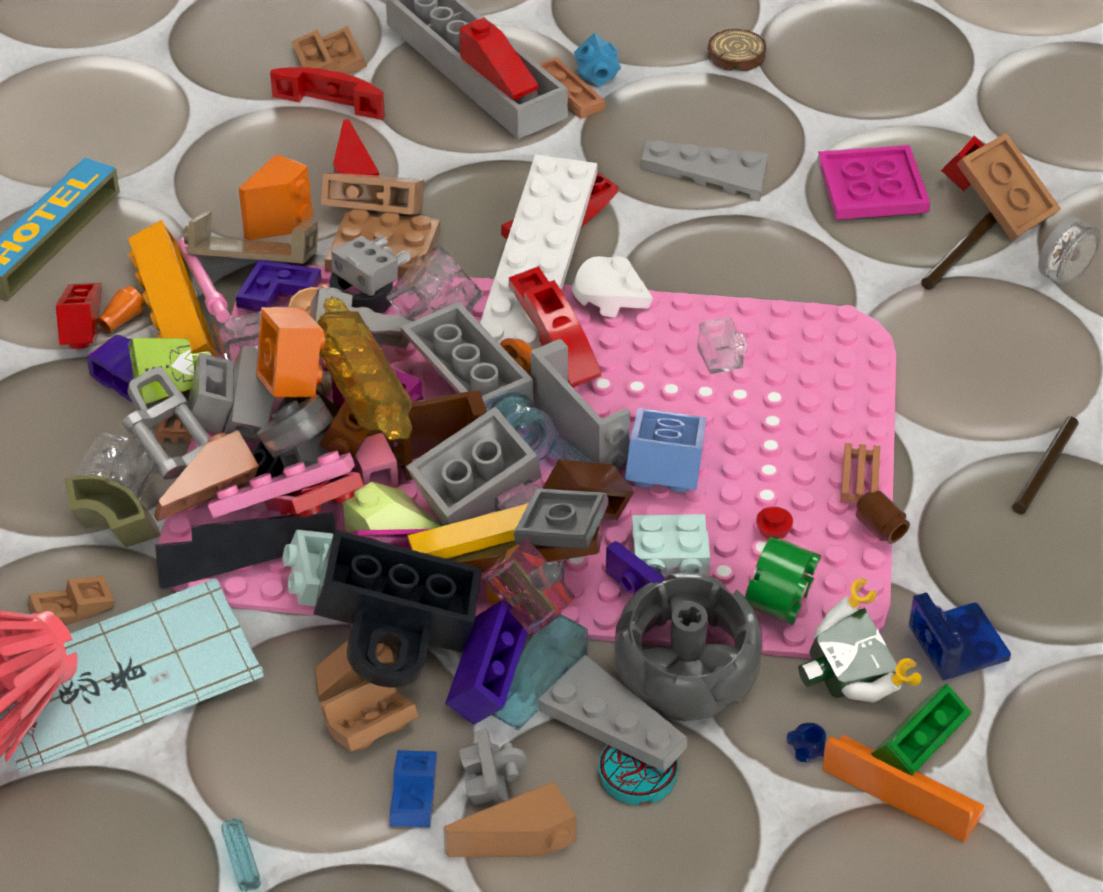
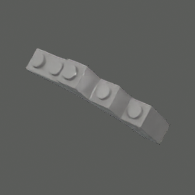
M319 288L311 301L309 315L325 333V347L323 351L319 352V358L330 352L353 346L387 345L406 348L410 343L401 333L400 327L412 321L407 320L401 315H385L376 313L366 307H351L353 295L342 293L337 288ZM242 346L234 361L233 404L226 420L225 433L228 435L239 430L243 439L259 442L260 437L257 432L268 424L272 405L276 397L272 396L256 376L258 346Z

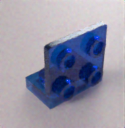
M927 592L913 596L909 628L943 681L1010 660L1011 652L978 603L974 602L943 611L939 605L934 604Z

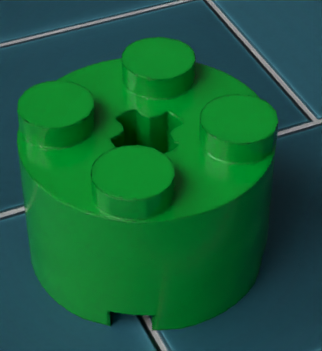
M770 537L756 564L757 570L754 578L750 579L745 598L754 610L794 625L802 607L800 602L803 597H808L815 579L812 576L816 572L821 555L781 538Z

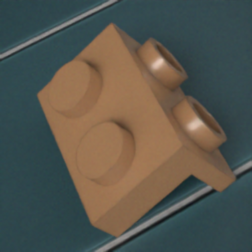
M364 681L321 704L331 738L351 752L369 747L374 740L387 733L402 730L408 722L419 717L415 703L399 694L396 688L381 687L368 681Z

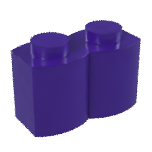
M116 334L87 355L89 374L102 385L113 388L119 395L132 402L128 395L129 383L134 379L128 342L131 338Z

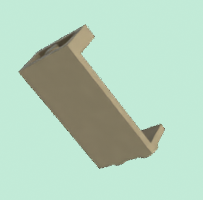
M205 211L190 220L189 225H186L184 229V243L188 244V254L304 264L317 253L318 220L306 219L292 230L291 243L211 237L212 212Z

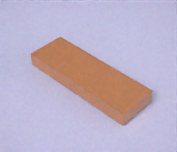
M554 57L538 63L568 88V108L577 117L582 119L605 110L606 101L560 59Z

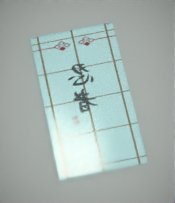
M216 578L71 633L73 640L63 644L67 655L74 652L77 653L76 673L71 680L58 687L13 753L16 761L15 766L19 769L20 773L264 677L263 668L259 665ZM17 701L0 714V720L11 710Z

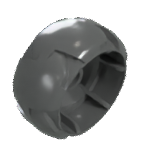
M675 573L668 575L662 583H648L629 599L618 618L615 633V661L620 678L628 690L653 710L662 709L668 718L693 721L716 716L732 701L737 704L750 690L759 673L762 657V631L759 620L748 600L737 589L732 594L719 579L700 573ZM672 619L671 647L642 650L641 643L644 634L654 626L661 627L667 623V620ZM707 621L708 625L712 627L719 626L733 638L735 647L722 644H706ZM676 658L684 662H693L699 659L709 673L697 676H684L669 673L667 668Z

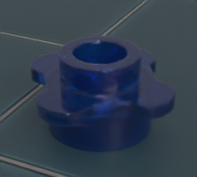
M803 723L796 730H792L787 734V743L793 745L796 751L795 758L798 761L806 763L817 756L824 757L826 732L820 725Z

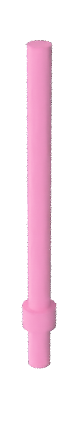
M184 238L179 239L177 243L181 254L205 297L206 308L210 314L216 317L218 322H227L230 314L227 310V302L224 296L216 291L197 255L188 254V244L184 243Z

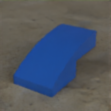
M397 750L393 774L394 789L390 808V826L431 828L437 751Z

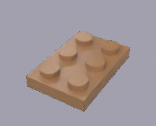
M1007 133L975 150L957 163V166L1011 241L1061 210L1058 203Z

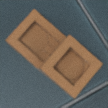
M95 576L68 579L66 590L29 594L27 605L31 614L49 611L61 619L64 625H68L106 611L113 607L114 599L105 577Z

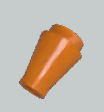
M131 286L118 289L102 315L97 318V323L104 331L112 333L116 328L143 312L142 308L146 304L143 296Z

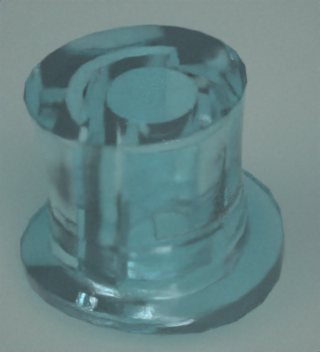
M507 391L489 401L486 405L487 412L496 407L536 453L538 461L543 460L551 453L557 439V431L553 420L546 412L533 408L525 394L518 391Z

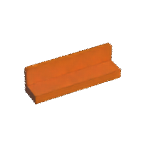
M842 735L840 739L832 736L828 738L825 743L823 771L965 843L983 816L985 805L917 771L910 776L876 759L871 754L874 751L873 749L845 735Z

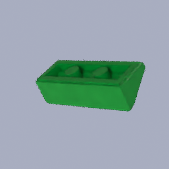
M946 683L929 694L871 754L876 759L912 776L972 712Z

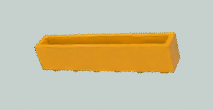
M163 220L129 237L128 240L132 251L128 255L135 268L139 270L135 273L138 282L146 290L142 293L148 307L153 310L149 314L156 329L161 332L157 334V338L189 339L192 354L210 351L212 356L220 358L178 243Z

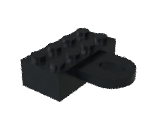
M335 529L324 560L313 614L351 624L347 645V658L353 670L360 677L381 687H402L412 683L420 675L426 660L428 644L460 653L463 652L475 621L482 568ZM385 642L396 648L397 658L395 664L386 665L376 658L377 644Z

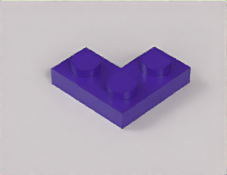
M258 260L235 296L237 308L260 312L261 307H272L279 294L294 296L299 290L318 287L322 280L321 269Z

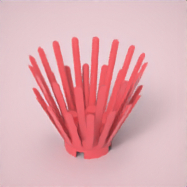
M0 610V714L17 701L11 710L0 720V757L10 746L5 754L6 762L13 755L58 687L71 680L77 670V653L74 652L67 655L63 644L73 640L71 634L61 619L49 611H43L39 614L34 612L28 615Z

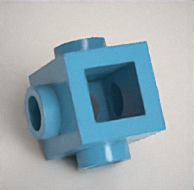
M593 33L574 51L579 75L585 81H592L599 87H602L608 80L614 78L621 69L618 60L619 52L616 47L596 33Z

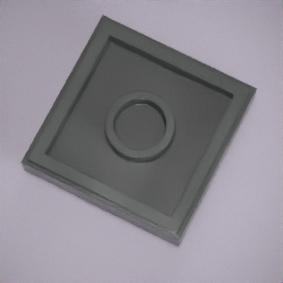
M537 488L514 531L515 544L588 549L609 504L607 493Z

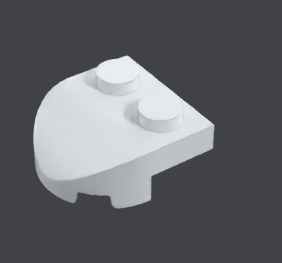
M620 256L592 257L586 260L579 268L572 284V292L582 305L585 306L589 301L600 307V314L607 317L616 318L620 307L649 309L653 297L627 258Z

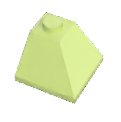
M370 482L355 491V497L343 502L345 530L349 533L357 530L434 529L443 526L403 490Z

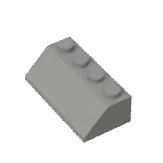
M460 302L400 327L401 333L456 393L479 389L487 412L496 407L507 421L533 410V379Z

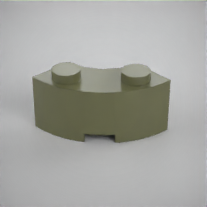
M79 475L65 479L70 510L86 528L95 526L110 528L126 547L160 536L158 526L152 515L126 486H122L100 475Z

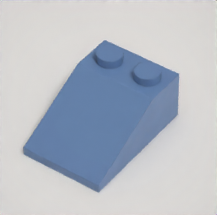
M637 408L630 437L625 480L633 481L632 483L639 487H652L654 484L668 486L670 490L676 492H688L689 489L697 490L707 417Z

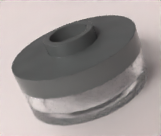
M315 395L299 404L295 400L279 409L272 415L274 420L260 429L257 434L272 458L308 442L328 426L334 418L321 397Z

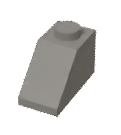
M200 353L197 359L187 407L206 432L220 434L233 404V361Z

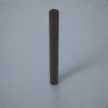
M991 212L987 213L921 280L924 288L931 289L997 222Z
M1069 416L1065 419L1012 506L1016 513L1024 514L1078 427L1079 422L1075 417Z

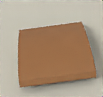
M348 26L322 38L318 30H315L291 41L303 67L328 69L346 74L367 67Z

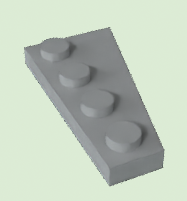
M646 140L641 159V169L676 179L687 176L694 181V184L705 187L709 182L723 186V192L734 195L737 191L750 194V199L759 202L768 164V154L648 140Z
M586 655L537 699L540 712L663 772L688 748L687 736Z

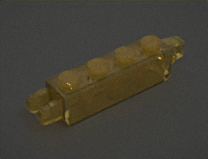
M332 296L326 298L323 304L325 313L319 316L317 322L325 333V347L323 351L319 352V355L358 424L368 430H382L388 439H408L412 430L408 417L412 402L409 394L405 391L396 372L390 366L382 349L377 344L359 312L349 311L344 302H342L343 300Z

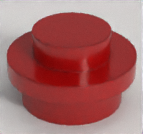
M767 507L758 513L756 525L761 535L766 539L772 536L783 539L793 527V517L784 508Z

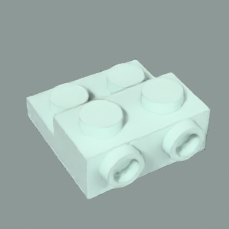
M705 514L632 515L633 554L665 578L675 573L709 575L710 550Z
M296 530L291 543L286 544L284 548L283 564L284 566L291 567L292 570L288 579V591L290 594H296L299 605L315 606L324 560L333 533Z

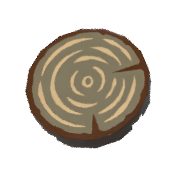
M726 29L713 35L708 43L709 60L725 70L740 67V71H747L758 67L765 59L766 44L764 39L749 30Z

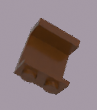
M479 389L395 405L396 420L391 421L390 425L393 440L398 443V446L392 447V452L397 460V468L402 467L406 481L413 480L406 468L407 465L412 463V459L421 457L487 412Z

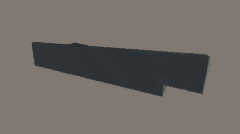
M334 512L313 514L303 518L298 514L295 516L284 515L192 525V541L155 544L159 586L162 589L283 557L286 544L291 543L296 530L334 533L336 529Z

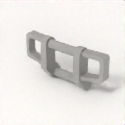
M155 367L130 381L128 395L137 411L127 415L123 419L122 424L128 432L134 433L157 464L159 475L162 479L166 480L178 478L211 437L187 407V399L178 391L162 367ZM153 381H157L170 398L147 409L138 389ZM176 415L199 447L182 457L169 458L149 429Z

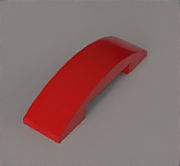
M311 67L272 69L270 72L272 97L300 103L303 97L306 96L354 106L355 115L379 120L385 118L383 92L363 79L338 71Z

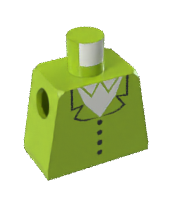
M132 338L128 342L134 379L155 367H162L180 393L191 390L199 354L203 353L212 356L210 351L192 354L189 339ZM153 381L138 389L146 406L170 398L157 381Z

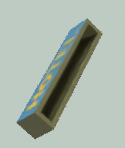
M86 157L83 158L0 236L1 300L7 302L120 193L115 167Z

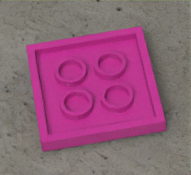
M910 145L818 151V165L835 219L929 213L930 200Z

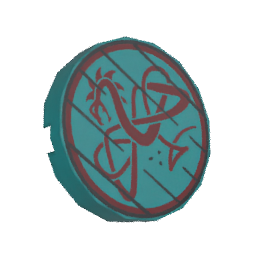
M610 745L605 746L599 757V776L604 790L614 799L630 805H641V801L651 800V803L660 801L672 791L677 782V759L663 772Z

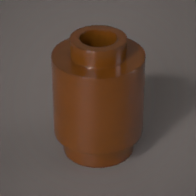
M882 491L868 492L857 502L856 518L879 540L893 544L907 533L910 522L906 520V514Z

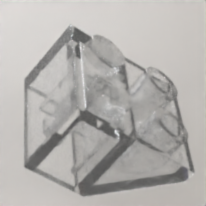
M439 245L417 258L386 298L407 320L415 321L457 302H460L470 312L484 293L444 247Z

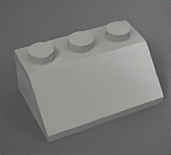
M496 407L406 466L432 512L444 526L486 515L542 477L538 456Z

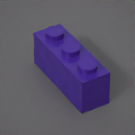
M504 599L475 616L474 625L464 647L445 702L446 705L474 725L504 708L528 634V627L531 624L529 618Z

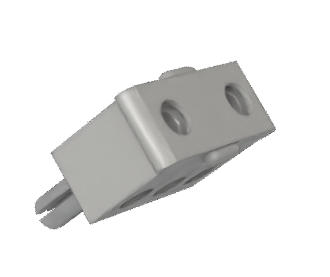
M359 236L339 248L331 249L332 272L365 294L373 296L375 291L398 279V267L410 261V254L403 251L393 256L391 248L386 247L388 242L383 236L373 241Z

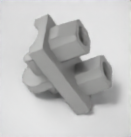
M487 728L475 731L477 743L459 750L461 762L468 775L483 771L482 775L465 781L467 795L474 805L492 800L496 804L510 799L506 776L510 782L518 780V774L523 772L528 764L526 753L520 749L513 748L511 743L503 744L500 749L498 745L491 743Z

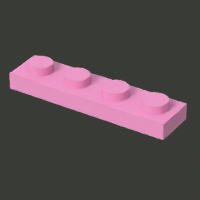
M332 451L317 458L318 463L305 467L304 462L296 463L284 468L283 475L272 478L270 473L251 479L249 481L250 486L238 489L237 485L234 484L216 491L217 497L208 504L211 515L215 518L348 474L355 466L351 453L339 456L338 451Z

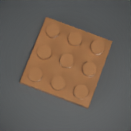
M361 209L347 210L325 257V270L332 271V248H339L359 236H363L369 241L383 236L387 239L388 245L386 247L391 248L393 256L403 251L410 254V261L398 267V278L421 280L440 232V219H432L424 215L411 217L391 212L380 214L370 213Z

